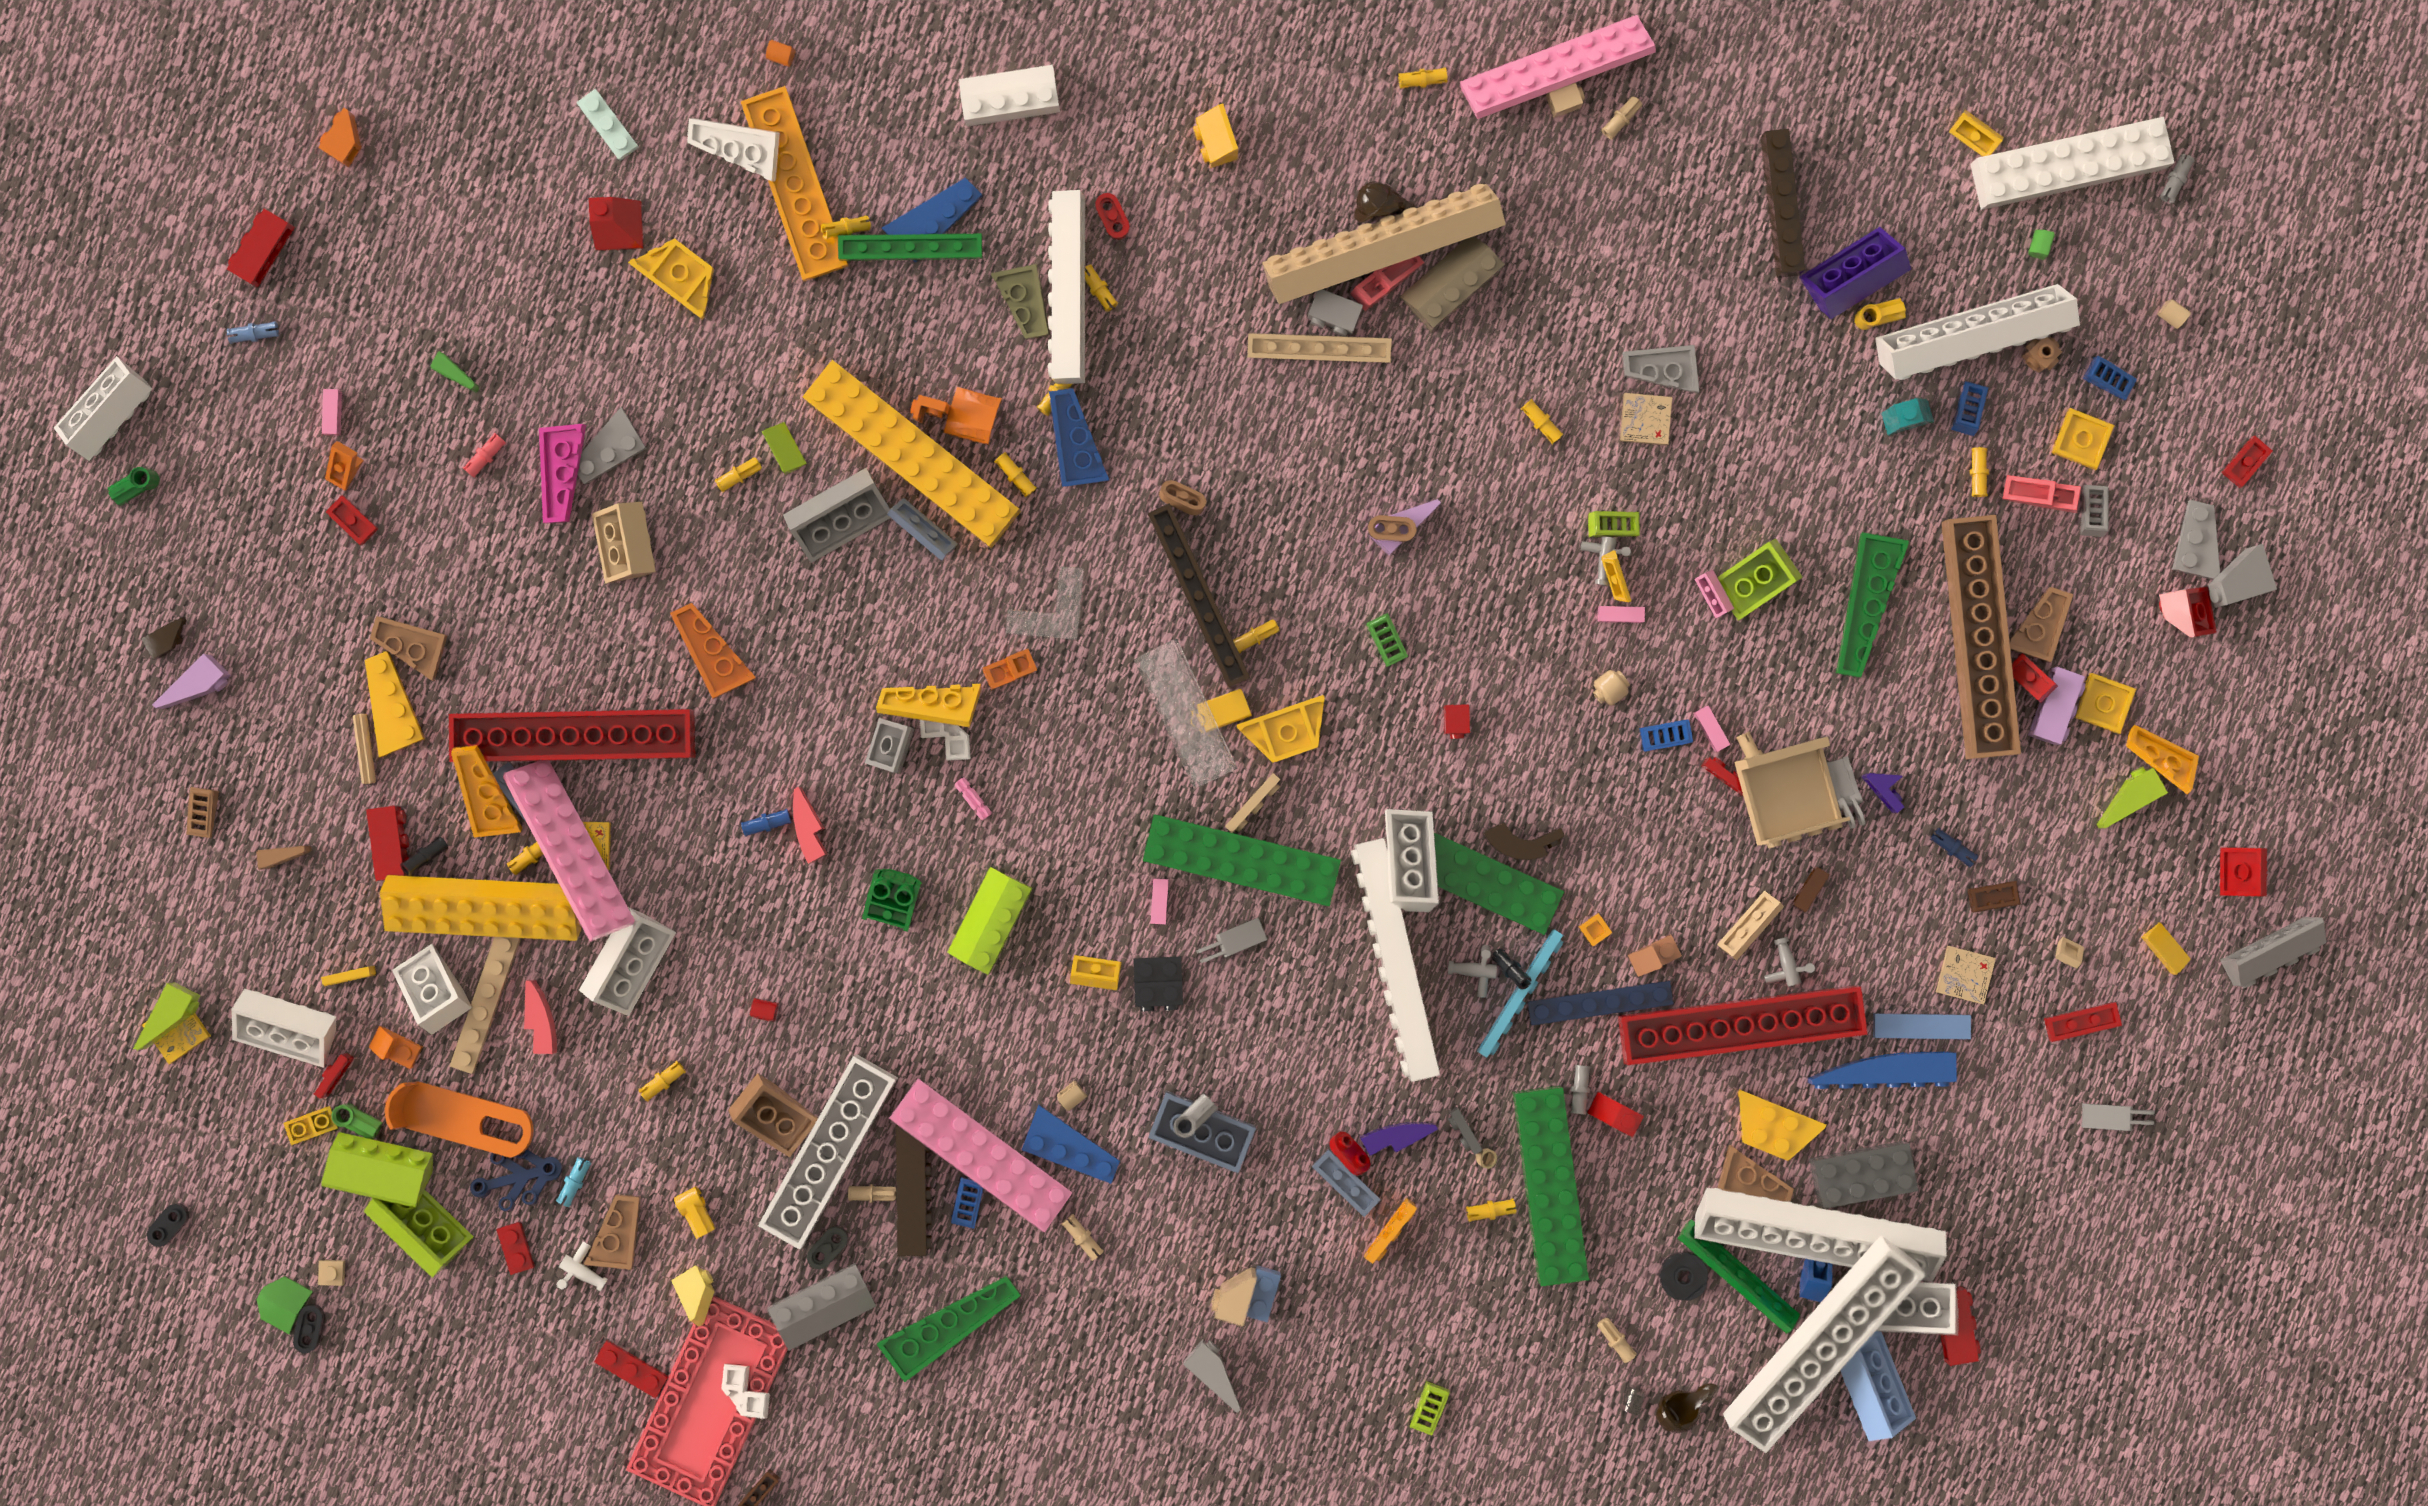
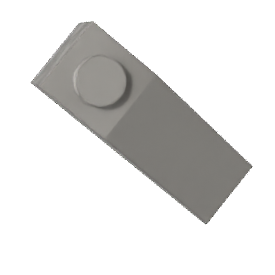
M1202 1339L1184 1359L1183 1365L1238 1413L1241 1410L1240 1403L1222 1357L1218 1353L1220 1349L1212 1341L1209 1340L1207 1343Z

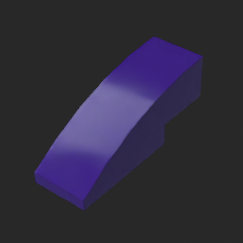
M1399 1123L1373 1130L1360 1136V1139L1371 1156L1389 1145H1392L1394 1151L1398 1152L1433 1133L1438 1128L1434 1123Z

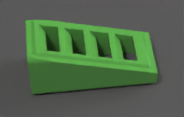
M438 351L430 366L431 369L474 392H478L480 389L478 385L447 355Z
M1388 613L1366 623L1386 667L1408 657ZM1386 622L1388 627L1377 632L1375 631V627ZM1389 631L1391 632V636L1381 641L1379 640V636ZM1395 640V645L1387 649L1383 648L1382 645ZM1399 648L1400 653L1390 658L1387 657L1386 654Z

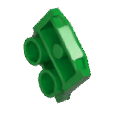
M876 869L867 895L862 919L867 920L868 918L904 928L903 931L908 932L922 882L907 873L892 869Z

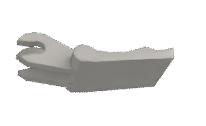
M1848 756L1833 762H1827L1839 809H1843L1845 817H1850V820L1847 821L1850 829L1856 828L1853 815L1848 808L1850 806L1853 807L1860 826L1865 825L1864 815L1858 805L1863 803V800L1858 790Z
M1258 917L1217 934L1218 942L1200 948L1196 952L1198 954L1220 945L1222 951L1201 959L1200 962L1204 963L1221 955L1228 957L1268 939Z
M2082 1103L2081 1127L2132 1131V1124L2154 1125L2152 1120H2133V1114L2155 1115V1111L2133 1109V1106Z

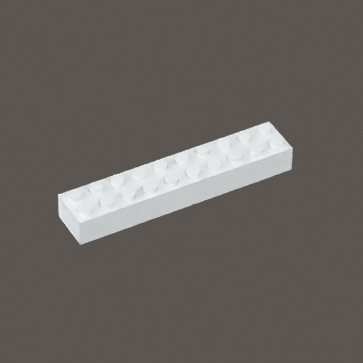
M1381 838L1355 844V850H1351L1353 864L1359 865L1360 873L1356 874L1359 888H1364L1366 895L1362 897L1364 910L1366 912L1369 911L1371 920H1368L1367 924L1370 935H1375L1377 942L1373 944L1375 957L1381 959L1382 967H1378L1381 982H1386L1388 989L1384 991L1386 1004L1392 1006L1393 1014H1389L1391 1026L1394 1030L1397 1029L1399 1037L1395 1038L1397 1051L1399 1054L1403 1053L1404 1060L1400 1061L1402 1073L1411 1082L1438 1076L1440 1073L1401 908L1391 903L1388 852L1385 839Z
M1706 1188L1695 1215L1696 1239L1853 1267L1875 1241L1882 1236L1919 1264L1925 1273V1276L1921 1279L1923 1281L1932 1282L1946 1258L1945 1231L1913 1226L1907 1223L1891 1222L1886 1219L1842 1213L1837 1210L1820 1209L1815 1206L1793 1204L1788 1201H1777L1767 1197L1723 1191L1718 1188Z
M1880 1236L1726 1409L1723 1415L1730 1429L1767 1453L1925 1276L1919 1264L1884 1237Z

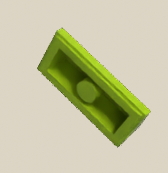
M785 422L762 431L785 475L807 464Z

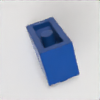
M1805 1259L1800 1278L1799 1297L1822 1302L1832 1287L1833 1264Z

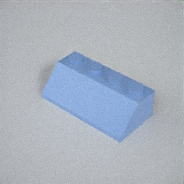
M1875 1331L1840 1370L1852 1398L1854 1408L1861 1420L1862 1428L1869 1441L1893 1438L1916 1419L1882 1332Z

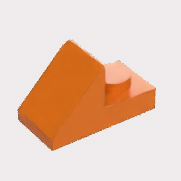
M336 441L331 446L325 480L346 491L364 460L357 456V452Z
M379 1026L369 1048L382 1060L391 1059L412 1069L423 1046Z

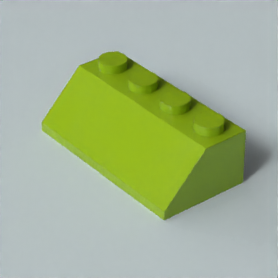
M990 867L947 953L989 975L1033 888Z
M339 1132L330 1148L321 1186L416 1208L433 1172V1153Z
M424 1190L416 1208L372 1198L363 1211L432 1278L448 1265L474 1237L426 1190Z

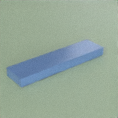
M1873 1013V1038L1971 1039V1015Z

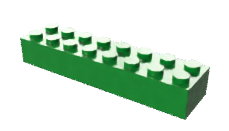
M1156 814L1153 816L1143 857L1145 862L1329 907L1341 863L1340 859Z
M1559 1085L1513 1091L1538 1283L1542 1287L1587 1281L1589 1277L1563 1087Z

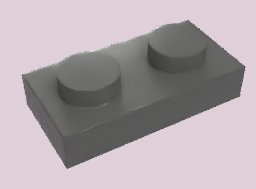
M1459 1108L1451 1109L1449 1111L1451 1117L1448 1118V1121L1454 1131L1460 1130L1463 1136L1460 1141L1466 1152L1471 1150L1476 1155L1483 1151Z

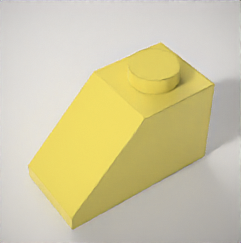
M694 1266L671 1281L689 1320L700 1327L704 1324L715 1291L711 1285L713 1278L708 1270H702L698 1266Z

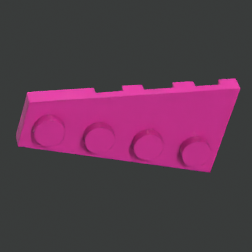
M585 424L539 428L543 523H563L570 520L586 431Z

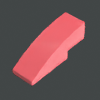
M1416 256L1376 270L1355 286L1350 294L1357 303L1363 305L1362 309L1366 312L1425 262L1420 256Z
M2007 475L2003 499L2077 513L2081 487L2058 484L2055 481Z
M797 787L794 789L793 795L794 824L801 850L808 864H811L827 855L824 846L816 834L823 830L824 827L802 787Z
M528 980L525 983L524 1029H534L533 1054L557 1053V1036L550 1006L536 980Z

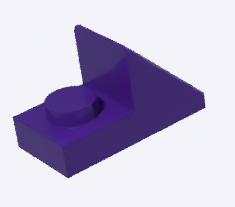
M1867 773L1861 776L1891 813H1898L1904 808L1901 803L1902 797L1894 789H1889L1903 777L1902 775Z

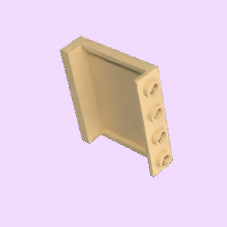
M1828 737L1734 762L1757 846L1767 844V848L1782 845L1781 840L1787 839L1788 842L1802 839L1801 834L1808 833V836L1823 833L1822 828L1828 827L1829 831L1843 827L1842 822L1850 820V817L1842 818L1823 751L1824 747L1830 746Z

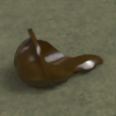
M1371 181L1362 186L1358 191L1357 208L1354 218L1358 222H1365L1375 215L1385 216L1398 209L1404 211L1408 208L1417 207L1413 202L1402 198L1389 185Z
M1703 1384L1693 1393L1677 1390L1664 1395L1660 1399L1656 1412V1419L1659 1425L1665 1431L1671 1433H1685L1689 1431L1700 1418L1701 1406L1713 1398L1718 1390V1385Z

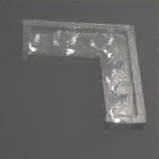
M1060 566L1055 614L1008 609L1006 634L1078 640L1084 568Z

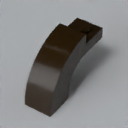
M1505 822L1482 832L1486 841L1499 853L1520 860H1533L1547 856L1544 846L1547 845L1550 849L1561 844L1560 839L1565 837L1562 828H1557L1536 839L1523 840L1516 837L1509 830Z

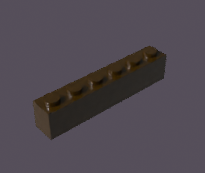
M1789 128L1765 131L1760 138L1776 278L1800 276L1805 271L1790 131Z
M896 1124L897 1257L927 1256L928 1250L933 1248V1236L928 1235V1225H932V1211H928V1201H932V1187H928L927 1177L932 1176V1164L927 1163V1153H931V1149Z

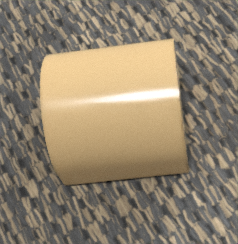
M2169 300L2165 302L2157 315L2178 329L2191 313L2175 300Z
M1076 1081L1070 1083L1057 1094L1058 1101L1068 1112L1087 1097Z

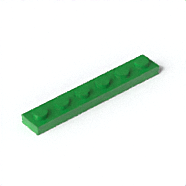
M982 233L838 235L839 261L983 259Z
M1692 1219L1689 1220L1677 1239L1786 1334L1791 1332L1800 1314L1718 1242L1696 1239L1695 1222Z

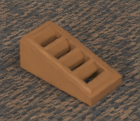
M197 787L190 788L187 835L212 838L219 791ZM199 796L208 797V801H200ZM197 806H206L207 811L197 810ZM196 815L206 816V821L195 819ZM194 824L205 825L206 828L205 830L194 829Z
M296 846L258 850L256 852L258 869H270L311 852V847Z

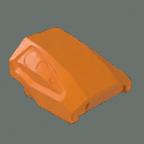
M957 387L944 433L989 445L991 431L994 428L993 424L995 418H997L996 414L1002 403V398Z

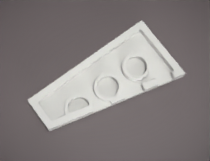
M696 118L689 119L687 143L713 155L716 154L725 158L726 161L738 164L752 173L762 175L765 179L776 181L779 132Z

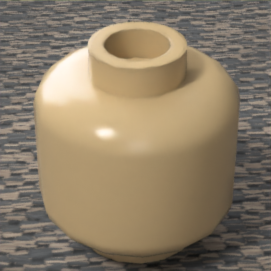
M1608 670L1594 681L1596 690L1593 694L1601 704L1606 702L1608 705L1613 706L1628 695L1630 684L1620 671Z

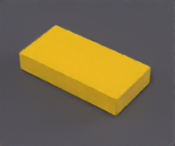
M368 966L321 977L322 984L330 986L374 976L376 970L375 966Z

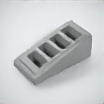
M2083 486L2080 535L2104 537L2107 534L2109 486ZM2090 494L2102 495V499L2090 498ZM2090 504L2101 505V508L2090 507ZM2089 514H2098L2101 516L2100 518L2089 517Z

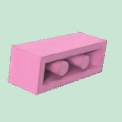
M323 389L322 434L341 436L342 391L338 389Z
M1713 569L1695 578L1715 618L1734 609Z
M1599 606L1598 622L1644 623L1645 607Z
M1705 706L1693 713L1715 752L1730 745L1709 706Z
M1153 879L1151 924H1166L1169 879Z

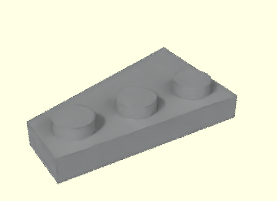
M1695 345L1625 351L1622 353L1624 377L1699 393Z
M622 407L581 453L578 475L584 485L647 449Z
M2194 500L2188 501L2172 570L2214 580L2220 574L2214 505Z

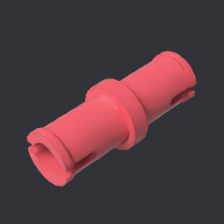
M494 433L481 449L477 448V453L463 466V469L475 478L488 462L491 463L493 461V456L506 442Z

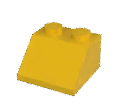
M1217 105L1197 117V126H1194L1193 130L1197 141L1202 140L1204 148L1200 149L1204 163L1209 162L1210 167L1213 168L1238 160V147L1224 105Z

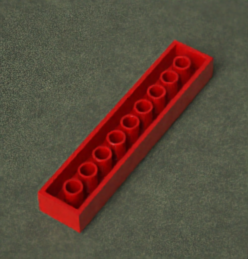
M691 709L449 714V762H454L451 754L453 748L476 745L486 762L695 758V711Z
M1856 985L1618 1016L1623 1061L1626 1065L1868 1035L1861 986Z

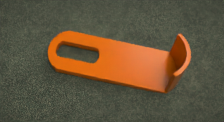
M419 1081L398 1085L390 1093L385 1104V1118L390 1130L406 1128L510 1158L522 1154L529 1147L533 1138V1122L525 1110ZM489 1116L521 1125L523 1136L520 1142L514 1143L483 1134L482 1123L484 1119Z

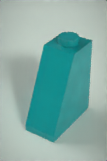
M1922 398L1894 404L1881 413L1888 436L1934 422L1928 400Z

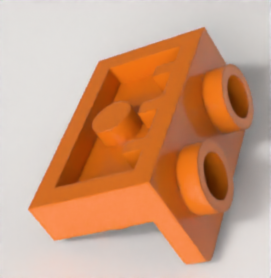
M919 395L917 400H913L910 413L913 414L914 420L922 423L925 412L930 416L942 418L943 415L948 416L951 406L947 402Z

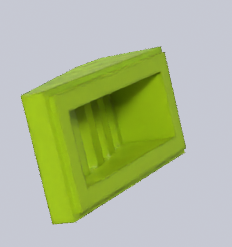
M1593 511L1588 514L1589 537L1640 536L1639 512ZM1607 518H1611V530L1607 528ZM1617 518H1621V530H1617ZM1626 518H1630V531H1627Z
M1426 1381L1410 1427L1433 1435L1449 1397V1389ZM1429 1393L1440 1396V1401L1429 1397ZM1428 1401L1438 1405L1437 1409L1426 1406L1425 1402ZM1422 1410L1433 1413L1434 1417L1431 1418L1421 1414ZM1418 1419L1430 1422V1427L1417 1423Z

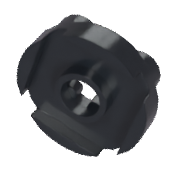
M1682 1251L1668 1256L1662 1263L1659 1270L1660 1284L1663 1290L1673 1299L1694 1300L1706 1289L1708 1270L1704 1262L1696 1255ZM1681 1270L1683 1272L1689 1271L1687 1276L1689 1280L1687 1282L1684 1280L1678 1281V1273Z

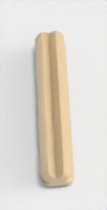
M366 714L353 715L361 782L362 784H373L376 782L368 718Z

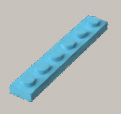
M1552 929L1526 971V974L1532 979L1530 986L1524 990L1519 989L1518 986L1516 987L1477 1052L1486 1058L1489 1054L1494 1055L1500 1045L1497 1041L1501 1034L1506 1035L1513 1024L1510 1021L1515 1013L1519 1014L1526 1003L1523 1001L1527 993L1532 994L1538 984L1536 978L1539 973L1544 974L1551 963L1548 959L1552 952L1557 953L1564 942L1561 940L1563 934Z

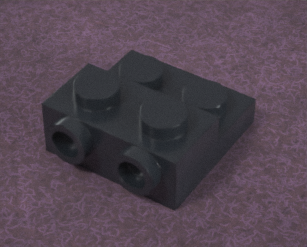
M1181 956L1133 958L1135 1007H1140L1142 1012L1155 1011L1154 1006H1164V1010H1179L1178 1005H1183Z

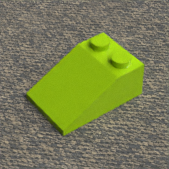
M1775 538L1717 578L1734 607L1731 611L1739 621L1803 577Z

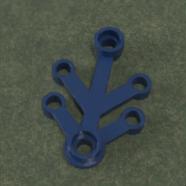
M529 1148L525 1150L523 1155L516 1156L519 1159H526L536 1166L528 1170L506 1156H502L501 1160L496 1162L495 1156L497 1154L491 1153L490 1161L493 1164L503 1166L513 1172V1174L491 1180L477 1178L472 1181L470 1191L478 1198H486L491 1193V1190L514 1184L509 1194L502 1197L498 1204L501 1210L510 1212L514 1209L516 1200L529 1180L538 1178L532 1189L525 1191L522 1195V1201L529 1206H533L538 1202V1196L547 1182L556 1180L560 1176L562 1165L554 1157L542 1159L532 1153ZM551 1164L553 1169L547 1173L546 1167ZM482 1183V1190L476 1191L477 1184ZM529 1194H533L534 1196L531 1202H527V1196ZM509 1200L510 1206L508 1208H504V1202Z

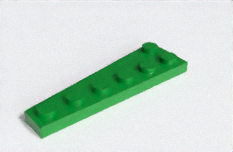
M1864 532L1860 533L1836 674L1856 678L1862 677L1873 640L1879 629L1880 620L1887 606L1886 603L1907 550L1908 540Z
M1008 1275L880 1340L876 1345L905 1383L1019 1298L1021 1293Z

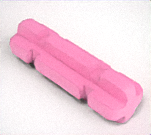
M961 778L955 783V787L959 792L963 793L962 796L971 808L977 811L976 814L981 820H985L992 814L987 805L984 806V801L974 788L970 787V783L966 778Z

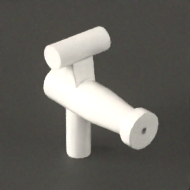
M582 1242L573 1258L568 1255L564 1257L559 1268L568 1272L564 1279L557 1282L559 1289L566 1288L572 1276L596 1286L598 1291L603 1289L608 1279L606 1277L601 1278L581 1263L591 1248L589 1244Z

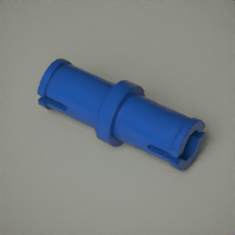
M788 809L769 815L766 813L761 814L759 818L741 822L744 836L747 837L748 835L765 830L770 832L772 828L792 822Z

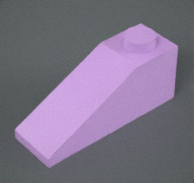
M1437 499L1390 516L1408 517L1414 521L1417 528L1441 502ZM1378 524L1375 526V529L1381 533L1384 531V526ZM1401 526L1399 531L1401 534H1407L1408 528ZM1372 538L1389 556L1403 543Z
M203 654L152 705L158 709H166L215 691H220L228 684L227 679L231 675L211 655Z

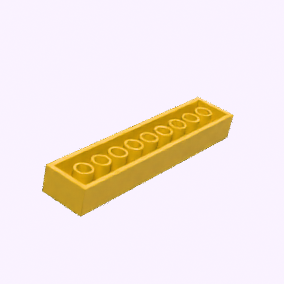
M831 360L802 396L810 405L988 547L992 548L1020 514L1021 511L1017 506L834 360Z

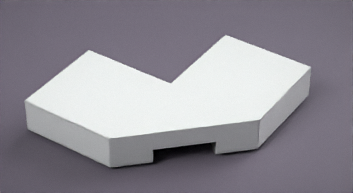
M920 720L921 738L945 737L947 761L971 759L969 735L957 725Z
M724 1364L722 1390L733 1401L740 1415L767 1418L770 1393L747 1391L750 1366Z

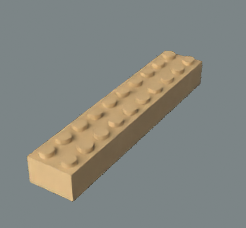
M1477 184L1468 191L1451 193L1448 195V198L1431 200L1425 206L1408 208L1402 214L1385 216L1379 222L1373 224H1362L1358 229L1351 232L1343 231L1331 239L1317 240L1311 246L1294 248L1290 253L1282 256H1271L1262 264L1269 287L1277 302L1282 304L1506 224L1499 198L1487 184Z

